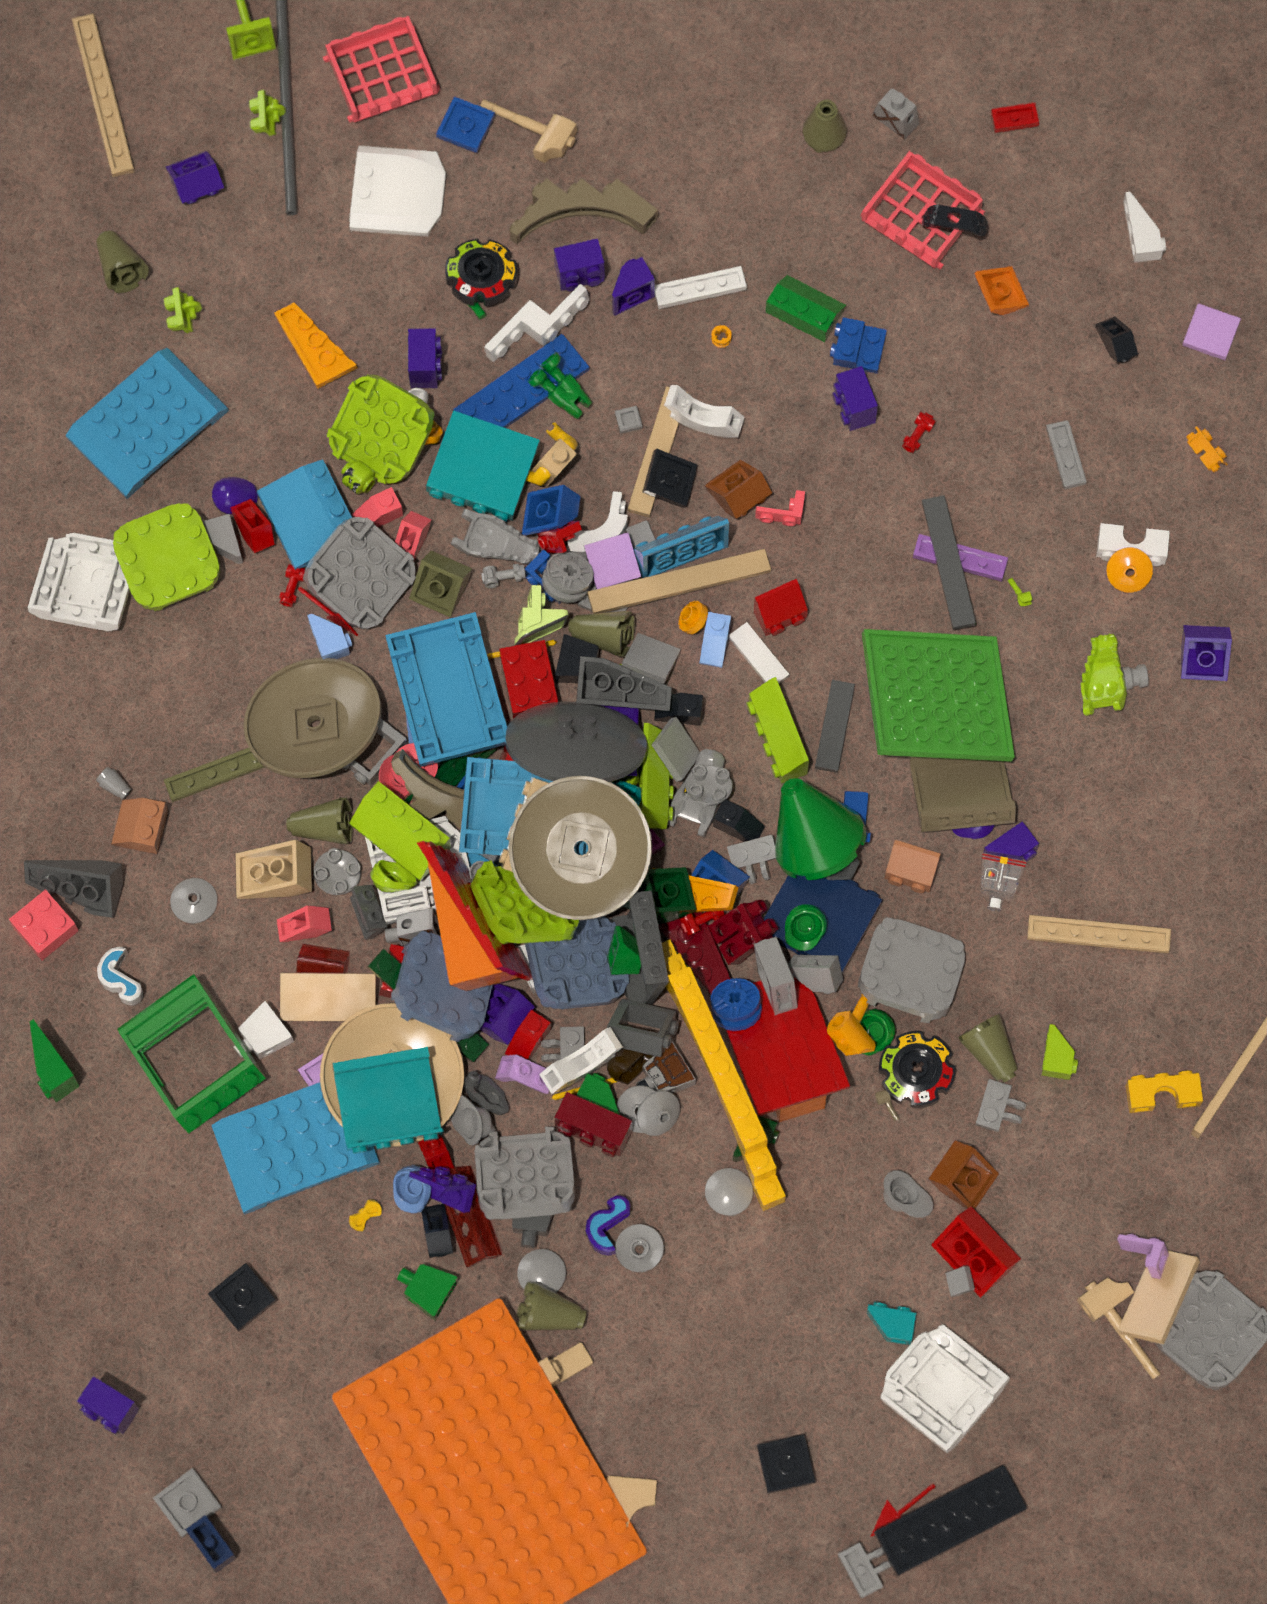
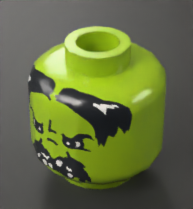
M360 460L354 461L352 464L348 462L341 471L343 474L342 483L355 494L368 493L376 482L374 478L375 472Z

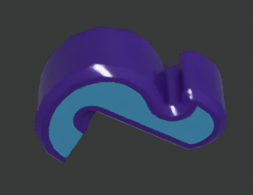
M618 1195L608 1199L607 1208L610 1210H598L592 1213L586 1221V1236L591 1247L599 1254L606 1256L616 1254V1250L605 1235V1232L630 1215L628 1199Z

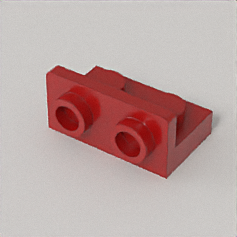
M570 521L561 528L537 533L538 544L542 550L544 549L549 553L567 552L564 541L574 538L576 536L575 533L582 530L579 521Z

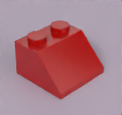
M797 579L754 598V615L765 636L770 634L773 636L778 635L785 630V627L790 625L798 626L807 618L808 609Z

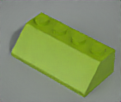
M771 678L749 693V702H746L749 714L755 715L757 722L754 725L758 736H763L765 743L762 745L766 757L771 756L773 761L771 765L772 773L775 778L779 777L782 784L788 779L807 775L809 759L777 678Z
M644 723L643 733L647 741L645 759L640 765L639 787H641V803L639 807L647 820L649 828L667 829V823L672 821L673 807L669 806V800L673 799V786L669 785V779H673V776L652 747V743L662 730L650 723Z
M379 781L364 796L349 822L354 829L420 882L429 873L427 859L417 845V842L431 841L436 846H442L444 850H450L451 848L450 838Z

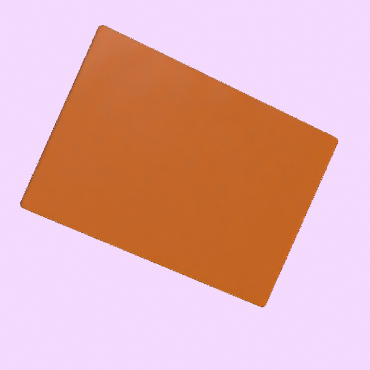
M501 1299L492 1301L332 1395V1400L448 1604H563L646 1554L645 1546Z

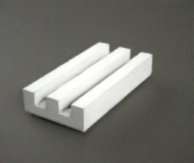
M426 886L379 895L384 920L430 908ZM423 894V897L410 900L408 899L390 904H386L385 902ZM420 903H425V904H423V905H418V906H413V907H408V908H403V909H398V910H393V911H388V912H387V910H391V909H396V908H401V907L416 905V904H420Z

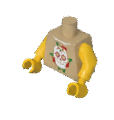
M555 422L552 423L555 427L551 431L546 430V433L557 442L536 466L529 471L526 479L527 482L539 486L543 485L546 488L576 456L575 450L578 447L577 441L564 432Z

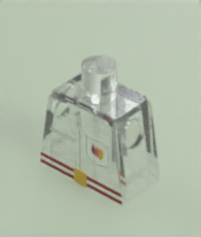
M982 853L980 861V896L989 897L987 906L989 910L999 912L1002 909L1003 900L1013 901L1027 861Z

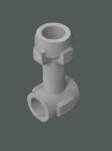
M519 563L513 564V569L497 571L495 566H486L483 568V573H481L483 584L489 589L496 588L499 585L498 580L515 578L516 582L526 578L524 565H519Z

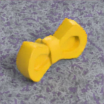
M367 1200L364 1208L358 1211L359 1213L349 1216L351 1228L356 1231H363L368 1219L381 1215V1205L375 1200Z

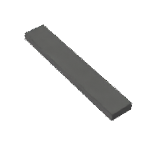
M945 496L923 499V511L952 629L975 626L974 613Z

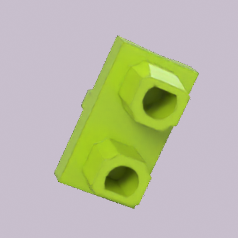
M265 90L258 91V97L249 100L251 112L254 114L259 113L258 118L250 120V127L255 133L266 132L269 136L276 135L275 122H279V116L285 114V107L279 104L278 99L267 96Z
M179 287L172 289L173 295L164 298L166 309L169 312L175 310L176 313L174 316L167 317V326L172 331L183 330L186 333L193 332L192 319L197 318L196 313L202 310V305L200 302L194 301L193 296L180 292Z

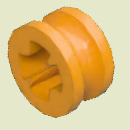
M724 325L716 326L711 333L712 343L719 348L727 347L732 339L731 330ZM725 333V338H722L721 341L718 340L716 334Z

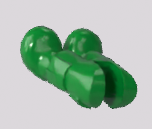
M555 352L540 365L541 368L534 371L527 382L532 387L539 386L548 391L547 397L556 406L564 409L575 419H579L583 413L574 404L575 400L586 408H589L593 402L572 374L564 375L558 366L561 356ZM546 373L558 382L557 386L547 378Z

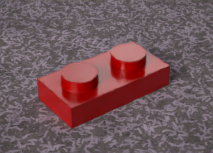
M1035 102L991 109L995 133L1039 126Z

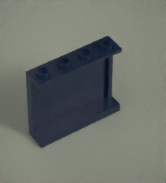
M796 875V878L787 876L763 920L773 919L778 930L772 937H777L780 946L797 955L838 956L843 976L849 960L878 908L880 909L882 899L872 890L865 891L859 888V885L853 880H827L826 877L807 880L805 876ZM802 904L816 906L824 913L827 919L826 933L817 945L808 951L796 950L790 947L785 940L787 916L795 907Z

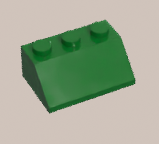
M786 275L776 284L766 301V313L824 343L847 307L846 304L789 275Z

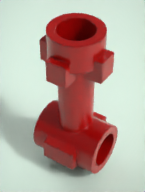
M923 412L919 413L914 421L917 427L910 437L906 435L904 438L903 449L910 453L918 450L921 445L918 441L925 430L930 432L936 422L932 415L927 412L925 414Z
M288 564L285 577L290 579L286 591L280 592L279 603L281 605L293 607V604L296 603L297 596L294 593L298 581L304 582L303 575L306 568L302 567L295 570L293 565Z
M706 911L696 917L691 913L680 919V927L689 937L701 930L699 927L701 924L711 919L716 921L724 916V911Z

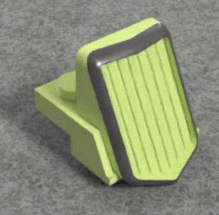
M541 585L531 586L527 597V608H522L518 618V636L515 638V645L533 642L561 629L567 621L568 610L543 609L545 607V593H541Z

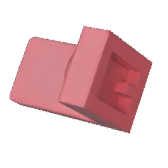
M796 490L795 498H790L789 511L757 506L755 518L764 523L777 521L782 522L786 526L801 525L805 491Z

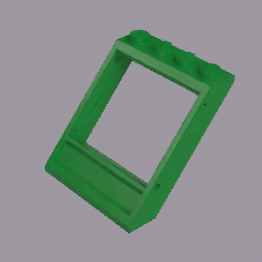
M195 974L117 1029L174 1118L188 1134L266 1079L208 989ZM209 1007L245 1060L184 1104L177 1107L144 1053Z

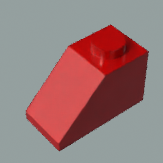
M251 499L230 507L244 541L254 553L275 545L271 523Z
M530 1010L517 1028L504 1054L506 1056L518 1055L530 1060L541 1045V1041L551 1031V1022Z

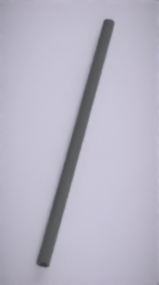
M276 0L280 102L285 107V114L281 116L286 215H296L297 200L287 0Z

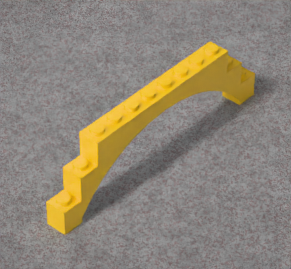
M671 940L662 943L669 980L665 987L681 1013L706 1065L737 1140L754 1193L762 1210L765 1211L784 1203L786 1198L776 1176L777 1167L767 1147L768 1139L690 966L686 967L681 954L676 953Z

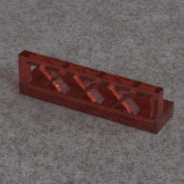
M471 1166L452 1168L449 1173L466 1176L467 1181L476 1184L470 1212L463 1213L460 1211L458 1214L454 1208L445 1205L467 1268L486 1259H495L501 1256L502 1253L490 1219L485 1217L484 1212L480 1208L477 1183ZM463 1222L469 1228L467 1236L462 1231ZM471 1244L475 1246L478 1254L473 1259L470 1254Z

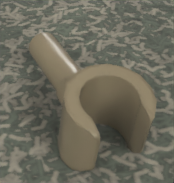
M885 1090L876 1092L877 1104H886V1108L894 1122L900 1119L892 1106L890 1094Z

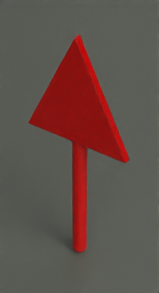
M298 587V591L329 614L326 617L327 619L358 636L355 630L339 613L335 614L305 589Z
M935 1484L927 1487L898 1512L887 1500L870 1537L875 1536L874 1531L900 1519L904 1512L935 1488Z

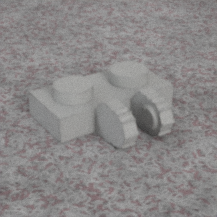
M774 835L727 847L731 863L737 868L746 866V872L750 877L749 882L751 884L756 883V874L752 865L760 862L762 877L765 880L770 879L767 860L776 858Z
M560 1027V1040L541 1041V1047L560 1048V1055L545 1054L541 1056L542 1061L546 1063L556 1062L584 1046V1027Z
M989 1079L975 1126L998 1132L1002 1120L1021 1124V1117L1016 1114L1004 1113L1006 1106L1017 1110H1025L1026 1104L1015 1099H1008L1011 1085Z
M859 1542L839 1553L838 1557L857 1593L863 1599L883 1588L877 1574L891 1568L889 1561H886L880 1566L873 1568L870 1561L884 1554L882 1548L866 1555Z

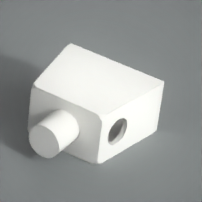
M266 1001L238 1028L241 1036L244 1038L242 1042L249 1052L253 1050L259 1059L294 1042L292 1035ZM233 1046L237 1054L242 1058L243 1056L241 1055L237 1047Z

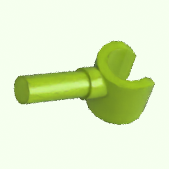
M1010 578L1008 582L1017 595L1019 606L1031 605L1032 596L1030 591L1022 593L1014 579Z

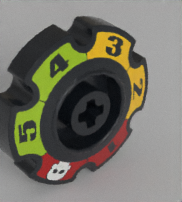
M479 239L468 240L455 248L454 257H448L445 265L447 285H453L452 294L461 302L472 306L476 302H482L484 306H491L508 297V288L513 289L517 282L516 260H510V250L497 241L488 239L486 243H480Z
M911 1031L897 1036L895 1039L897 1045L893 1047L887 1045L880 1057L878 1072L886 1076V1079L882 1080L881 1084L883 1089L890 1094L892 1100L899 1104L904 1100H908L911 1103V1108H925L936 1104L939 1099L937 1094H947L954 1081L955 1066L948 1063V1060L952 1058V1052L935 1035L931 1039H925L922 1031ZM913 1066H914L915 1068H918V1067L920 1066V1067H921V1072H919V1071H916L915 1073L912 1072Z

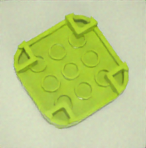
M370 374L352 381L348 389L350 390L335 422L328 429L327 437H329V444L333 451L332 454L337 459L342 458L351 464L357 460L362 461L375 472L374 477L378 479L377 482L387 484L402 481L413 470L432 430L434 411L422 399L381 376Z
M189 504L169 505L127 522L114 533V552L133 598L137 604L145 609L163 610L165 606L203 591L208 592L214 588L213 586L219 578L221 571L217 556L201 517Z
M492 860L484 862L482 867L476 871L471 882L472 892L479 907L482 909L489 928L496 935L495 938L500 943L549 942L573 938L579 920L558 917L538 907L522 891L512 871L503 869L501 866L494 867Z

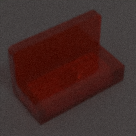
M303 944L297 957L296 973H345V964L349 951Z

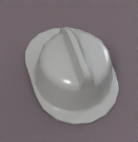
M461 1096L450 1118L457 1132L469 1145L474 1146L480 1139L487 1137L488 1133L495 1132V1128L491 1123V1116L485 1108L476 1107L466 1097Z
M891 1171L885 1176L883 1197L890 1209L896 1212H905L909 1216L924 1218L932 1212L933 1202L931 1197L908 1174L902 1171Z

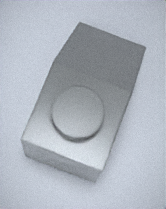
M227 514L203 521L214 552L237 564L243 563L230 515Z
M794 955L788 963L792 976L812 992L835 993L843 981L838 956Z

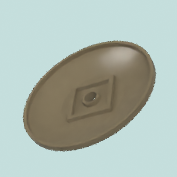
M314 658L299 661L274 673L256 690L245 712V739L254 757L260 764L274 773L293 778H312L326 775L354 761L369 746L380 724V697L369 676L351 663L332 658ZM313 721H321L319 725L310 727Z
M565 777L541 787L520 808L513 822L509 837L510 864L514 877L522 891L541 909L566 919H594L610 914L622 907L641 887L651 862V833L642 810L624 790L608 781L595 777ZM580 841H584L588 845V851L584 855L577 854L575 850L576 844Z

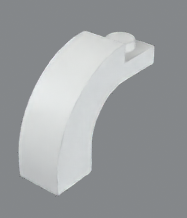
M670 386L664 406L671 411V418L686 427L719 437L739 436L744 416L732 406L708 405L691 397L680 386Z
M613 491L607 521L595 530H580L576 532V536L568 540L567 551L577 553L587 559L583 545L626 532L628 515H624L626 501H622V492Z
M609 1027L576 1052L552 1063L539 1075L551 1094H554L583 1079L587 1073L591 1074L615 1056V1053L622 1048V1045Z

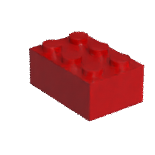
M545 640L499 649L513 719L532 707L558 702Z

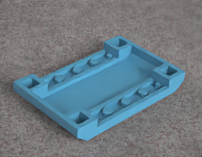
M168 348L156 352L79 418L66 433V438L128 499L144 485V480L209 424H215L229 410Z
M476 612L385 635L420 767L505 745L507 725Z
M467 757L459 852L501 855L503 848L507 849L509 845L507 835L515 820L516 808L519 803L523 804L525 795L522 794L525 782H530L531 777L547 783L553 781L526 771L515 761ZM580 841L576 844L575 850L577 854L584 855L587 853L588 845L586 842Z
M320 1082L222 1118L211 1125L244 1215L266 1207V1204L351 1172H359L380 1164L374 1147H368L367 1152L353 1154L352 1150L347 1151L343 1128L330 1113L322 1095Z

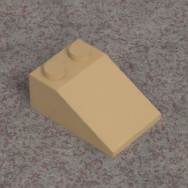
M298 840L236 853V894L238 899L290 897L312 892L311 847Z

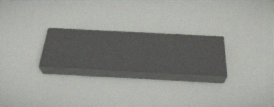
M832 680L815 769L838 773L855 686L853 683Z

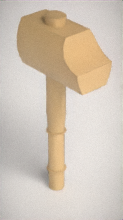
M487 100L481 102L480 107L491 110L496 115L542 135L533 150L534 157L541 162L546 163L552 158L563 157L568 147L572 148L575 143L577 125L563 116L554 114L547 126L500 107L496 103L493 104Z
M1106 1278L1098 1285L1093 1281L1086 1286L1087 1292L1079 1297L1077 1301L1092 1322L1105 1315L1150 1377L1154 1379L1160 1375L1134 1337L1121 1335L1118 1331L1122 1318L1114 1307L1134 1293L1129 1283H1116Z

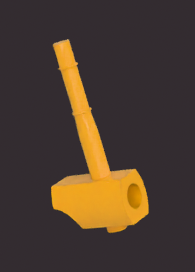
M861 994L862 996L852 1013L850 1011L836 1013L827 1027V1033L834 1040L838 1049L846 1056L873 1052L875 1050V1042L860 1024L869 1005L867 998L863 994Z

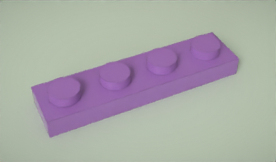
M919 534L913 558L936 564L930 537ZM957 544L964 572L1002 581L1008 557Z

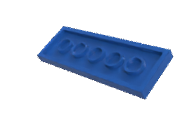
M561 334L458 405L453 411L507 428L549 399L547 397L548 391L539 386L532 387L527 381L534 371L541 368L540 365L550 355L557 352L561 356V361L558 364L560 370L564 375L572 374L575 379L590 369L566 337ZM546 373L547 378L557 386L558 382Z

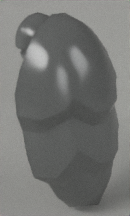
M476 1071L469 1072L465 1078L464 1086L471 1100L477 1102L480 1107L485 1108L488 1112L497 1115L506 1114L509 1106L503 1090L489 1077L480 1075Z

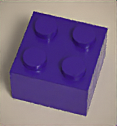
M598 238L554 248V264L561 291H574L580 284L582 286H597L605 281L604 260Z
M436 328L408 329V374L410 388H438V380H442L441 337L436 336Z
M860 366L836 374L832 396L836 406L840 405L841 407L840 417L843 425H848L849 430L853 431L876 423L878 405L863 367Z
M94 1376L77 1400L81 1406L80 1411L83 1412L84 1416L94 1422L98 1418L101 1420L100 1423L104 1425L103 1427L113 1434H116L118 1431L124 1435L139 1412V1408L134 1401Z

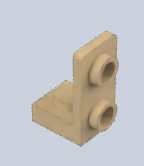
M582 1343L573 1346L550 1361L548 1358H545L539 1362L552 1387L593 1364Z

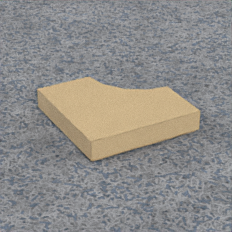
M608 1476V1484L629 1521L638 1510L644 1507L655 1506L657 1480Z

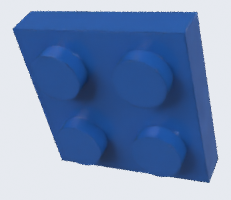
M454 96L437 130L436 137L478 153L494 120L495 112Z

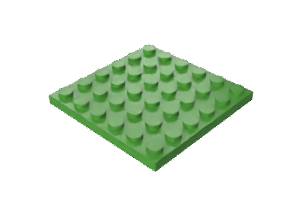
M873 629L863 630L862 641L878 755L1012 762L1015 756L997 637Z

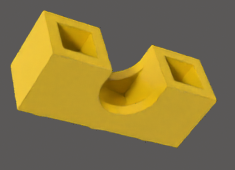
M1182 1071L1174 1076H1169L1168 1073H1159L1154 1075L1155 1077L1153 1078L1137 1075L1131 1077V1080H1128L1126 1083L1129 1113L1153 1111L1155 1108L1154 1095L1161 1091L1169 1092L1174 1096L1177 1109L1199 1107L1203 1102L1199 1073L1193 1074L1192 1071Z

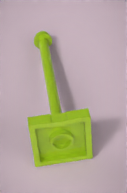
M236 0L242 24L226 28L233 60L275 50L276 46L270 18L267 17L251 22L245 0Z

